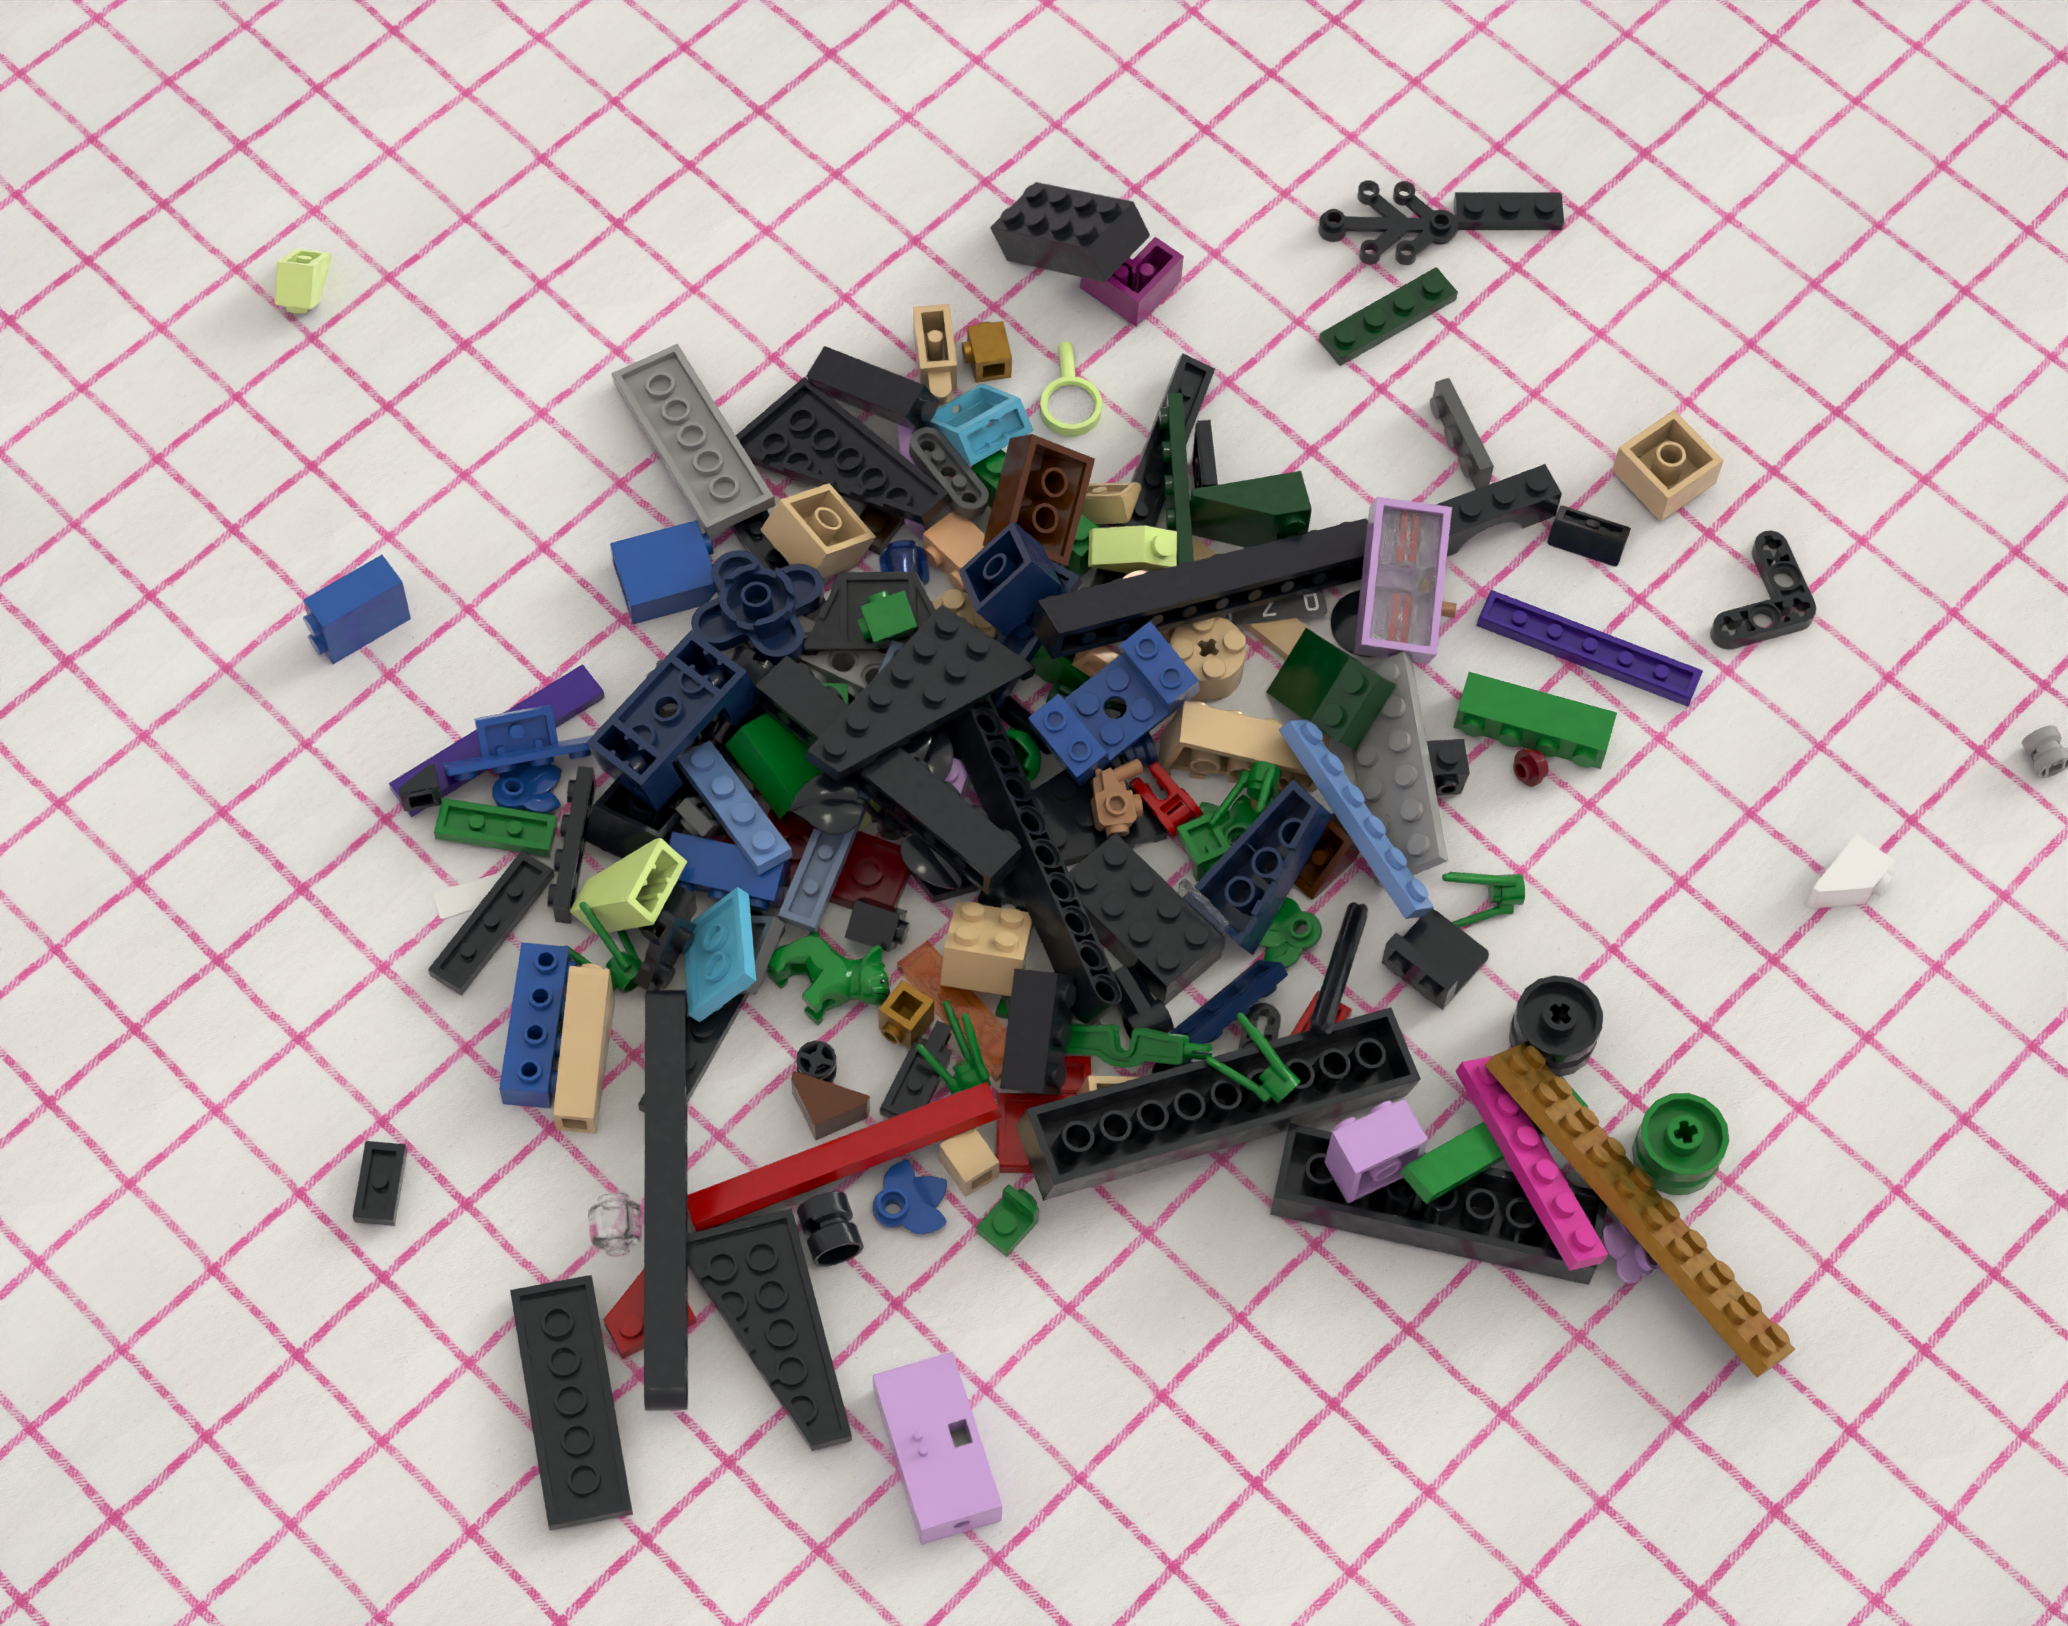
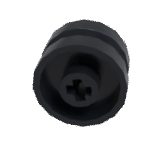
M1554 975L1536 980L1525 988L1517 1002L1515 1013L1510 1023L1509 1041L1511 1047L1513 1048L1523 1043L1527 1046L1535 1047L1543 1054L1546 1059V1065L1555 1076L1561 1077L1575 1073L1587 1064L1602 1031L1603 1011L1599 999L1587 985L1571 977Z

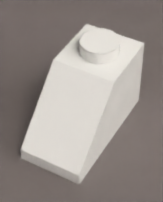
M1856 834L1813 886L1805 904L1810 908L1866 904L1874 893L1881 896L1892 882L1893 877L1889 875V872L1895 860Z

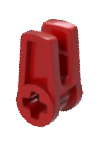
M1155 761L1150 765L1149 771L1160 790L1167 793L1168 797L1166 799H1158L1149 784L1144 783L1139 777L1134 778L1129 784L1136 794H1140L1144 804L1166 829L1169 836L1174 839L1177 837L1176 830L1178 826L1188 823L1194 817L1197 819L1203 816V812L1183 788H1180L1159 763Z

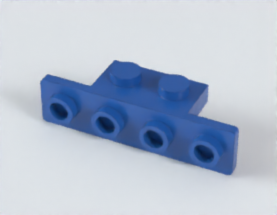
M551 705L474 718L481 756L443 763V767L447 776L454 775L455 780H466L477 777V771L492 768L493 773H503L515 770L516 763L531 761L532 766L546 765L554 762V756L569 754L570 759L583 758L592 755L586 742L593 735L558 742Z

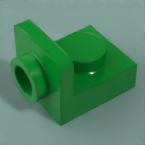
M1212 812L1180 825L1176 830V835L1193 864V876L1196 881H1199L1230 848L1218 823L1214 827L1209 826L1208 822L1213 816Z
M1008 1184L1003 1189L1002 1199L976 1226V1233L1007 1257L1038 1223L1039 1208L1037 1207V1201L1024 1189L1020 1188L1017 1191Z

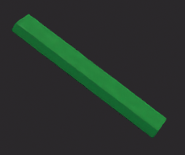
M1572 1088V1095L1582 1106L1588 1108L1589 1106ZM1531 1119L1540 1137L1546 1136ZM1483 1121L1405 1165L1400 1174L1427 1204L1505 1158Z

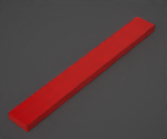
M985 1082L688 1195V1211L696 1232L710 1229L1002 1117L988 1083Z

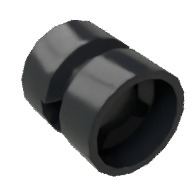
M833 1191L816 1195L800 1204L797 1208V1215L803 1233L810 1235L807 1245L813 1263L816 1266L826 1267L843 1263L854 1258L864 1249L857 1225L849 1222L853 1218V1213L847 1195L844 1192Z

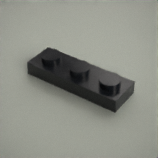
M1455 192L1454 213L1459 224L1458 230L1563 229L1564 213L1562 193Z

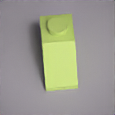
M295 248L277 261L275 305L286 306V311L307 313L308 309H312L320 303L331 261V253Z
M1145 525L1093 528L1089 530L1088 567L1129 574L1134 571H1157L1177 565L1176 531Z

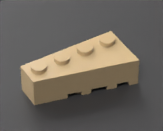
M1184 701L1161 734L1158 763L1169 776H1171V769L1190 771V778L1205 780L1206 774L1226 775L1230 783H1237L1242 771L1250 772L1254 762L1266 761L1276 765L1281 770L1282 776L1279 784L1284 788L1294 779L1306 791L1314 792L1317 789L1280 733L1279 729L1284 724H1281L1276 719H1259L1246 716L1238 710L1225 711L1209 707L1207 704L1199 701ZM1322 734V741L1329 750L1330 736Z

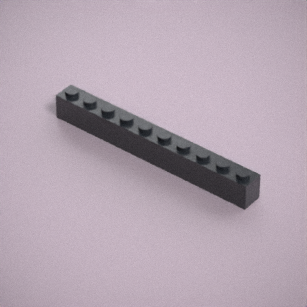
M1364 518L1352 522H1343L1336 526L1311 530L1304 534L1279 538L1272 542L1247 546L1243 549L1224 554H1215L1209 558L1193 562H1183L1177 566L1157 571L1151 570L1141 575L1125 579H1115L1109 583L1093 587H1083L1077 591L1057 596L1051 595L1038 600L1031 627L1051 659L1125 641L1149 621L1160 632L1361 580L1368 520Z

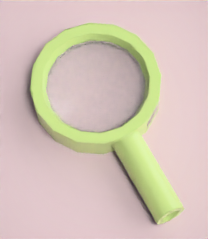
M1065 341L1058 345L1061 378L1048 384L1043 391L1040 402V414L1044 424L1051 431L1062 436L1075 437L1084 435L1095 428L1101 418L1102 398L1099 390L1091 382L1075 376L1073 345L1071 342Z

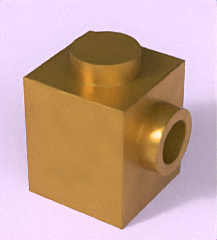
M981 322L975 326H968L967 341L962 342V354L965 364L971 363L975 383L1010 378L1012 374V355L1004 322Z
M901 980L878 1009L881 1034L895 1045H900L901 1043L910 1049L913 1041L917 1042L918 1038L925 1033L934 1021V1000Z

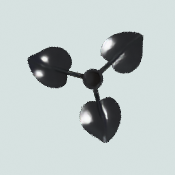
M942 726L928 733L923 731L911 737L909 743L902 746V749L912 758L918 757L929 766L931 773L943 782L948 777L953 764V747L948 733ZM822 773L807 782L793 800L791 805V812L805 820L815 829L829 835H843L854 829L861 819L862 813L859 805L863 806L871 816V821L877 823V830L883 838L887 840L906 838L900 847L901 858L905 866L914 875L938 887L947 889L960 888L963 874L915 835L908 837L909 834L913 833L881 808L880 812L877 813L865 798L858 797L859 783L855 777L848 775L836 781L826 773Z

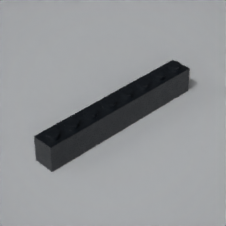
M789 656L783 658L755 685V704L808 748L818 740L849 706L835 688L831 686L825 687L815 678L808 666L801 662L796 663ZM893 747L877 756L876 761L850 774L857 779L859 790L987 895L1019 865L1022 847L1018 839L1010 831L999 829L990 821L989 816L982 808L977 805L971 806L961 798L959 791L954 785L948 781L942 782L931 773L929 766L918 757L912 758L902 747L898 749Z

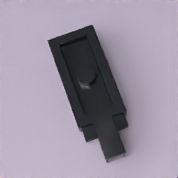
M937 1020L928 1040L919 1037L917 1042L913 1041L880 1107V1115L890 1119L930 1103L942 1078L916 1050V1045L922 1044L947 1069L952 1055V1050L946 1048L952 1035L950 1033L951 1026Z

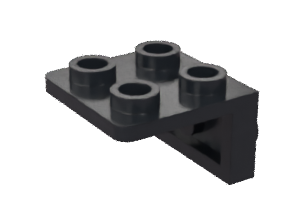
M1432 909L1424 917H1420L1403 937L1395 933L1388 940L1381 963L1388 967L1393 974L1415 988L1424 998L1444 1010L1487 962L1489 952L1442 914Z

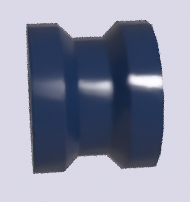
M1147 733L1119 756L1122 765L1138 759L1142 767L1149 768L1155 761L1158 762L1157 751L1150 733Z

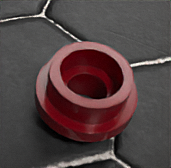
M1523 749L1518 751L1514 757L1513 770L1520 781L1527 786L1533 787L1540 784L1543 778L1547 776L1548 763L1539 750Z

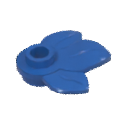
M530 761L516 763L515 770L499 773L500 779L493 785L492 797L498 807L517 810L524 808L530 812L546 814L558 809L561 805L558 798L551 791L559 783L562 770L552 763L540 766H532Z
M909 1160L896 1163L884 1175V1190L879 1192L873 1201V1215L875 1219L885 1227L896 1228L903 1226L915 1234H928L940 1230L946 1225L947 1220L936 1208L946 1193L947 1180L934 1176L915 1177L913 1166ZM890 1204H895L900 1207V1211L896 1214H889L885 1208Z

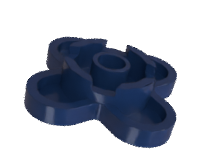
M731 551L720 556L713 564L711 571L713 586L718 594V598L701 605L694 612L691 620L692 631L719 651H725L747 642L753 651L756 652L757 657L763 662L768 660L773 665H777L786 656H789L793 661L802 654L805 643L804 631L797 618L816 609L824 597L823 579L820 573L815 568L805 564H792L781 569L776 568V571H773L769 568H764L755 555L746 551Z

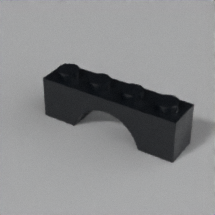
M1546 464L1436 504L1452 507L1447 557L1456 554L1473 536L1494 525L1515 522L1520 524L1522 528H1526L1555 517L1562 492Z

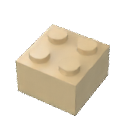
M1673 410L1620 446L1612 471L1660 521H1663L1715 485L1724 460Z
M830 483L780 499L760 529L773 547L780 552L790 565H809L820 573L822 579L856 567L876 538Z
M956 901L944 946L940 985L1011 996L1014 968L1025 970L1032 930V919L1029 913L1015 908L1005 909L981 905L977 902Z

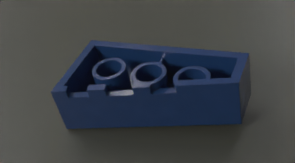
M1293 779L1187 893V896L1240 947L1254 955L1333 815Z

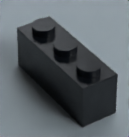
M1014 968L1000 1082L1001 1089L1048 1095L1061 1094V1087L1064 1085L1067 1075L1066 1066L1064 1065L1066 1047L1071 1040L1070 1012L1076 1000L1075 976Z

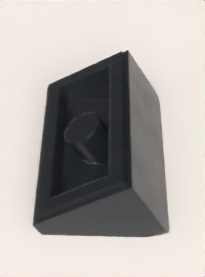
M1560 505L1547 542L1550 546L1611 566H1617L1631 528Z

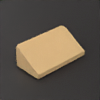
M1137 482L1089 484L1081 514L1094 524L1127 523L1132 516L1142 489L1141 484Z

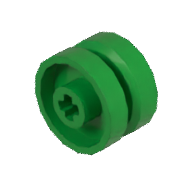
M1672 1093L1656 1100L1645 1112L1632 1146L1634 1165L1644 1170L1650 1176L1655 1190L1670 1195H1689L1705 1188L1715 1177L1719 1165L1725 1156L1729 1144L1728 1124L1720 1110L1705 1098L1691 1093Z

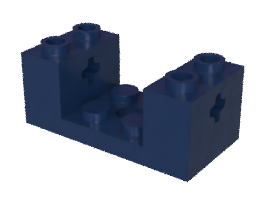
M691 630L586 744L605 773L658 812L683 785L672 765L674 760L717 714L736 727L756 705L755 686L745 669ZM671 703L678 705L677 711L672 716L667 718L659 716L663 706Z

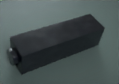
M826 346L823 347L806 375L808 380L829 397L914 431L927 426L940 404V401L925 385Z

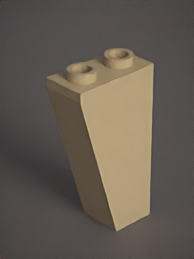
M587 963L580 967H569L553 1110L556 1130L594 1134L597 1131L615 1006L610 969H604L597 964Z

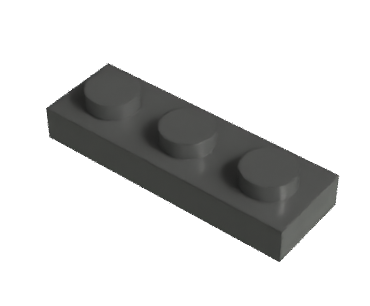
M1450 378L1436 381L1433 397L1430 398L1431 411L1436 419H1441L1445 427L1446 441L1450 448L1456 449L1460 457L1459 464L1463 475L1466 478L1470 477L1475 489L1490 484L1494 465Z

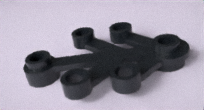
M1366 180L1360 183L1357 198L1362 204L1372 207L1382 217L1345 216L1340 210L1330 209L1321 215L1318 226L1319 235L1329 242L1342 240L1347 231L1384 232L1376 240H1366L1361 244L1359 258L1363 263L1369 265L1376 264L1380 260L1381 255L1405 234L1420 233L1413 241H1401L1396 247V261L1401 265H1411L1415 262L1417 255L1431 243L1445 244L1453 239L1458 232L1459 224L1457 218L1449 211L1432 210L1415 196V187L1408 181H1401L1395 185L1393 200L1398 205L1407 206L1419 218H1407L1379 194L1380 188L1376 182ZM1368 190L1373 192L1374 194L1367 195L1364 193V191ZM1404 191L1409 193V195L1403 196L1399 192ZM1366 250H1373V251H1375L1376 253H1375V254H1367L1365 251H1366ZM1406 250L1411 252L1412 254L1404 255L1401 252Z

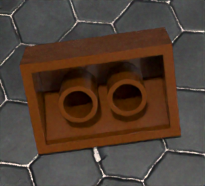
M1033 434L1010 438L983 546H986L1014 521L1043 545L1049 560L1063 567L1068 566L1095 458Z

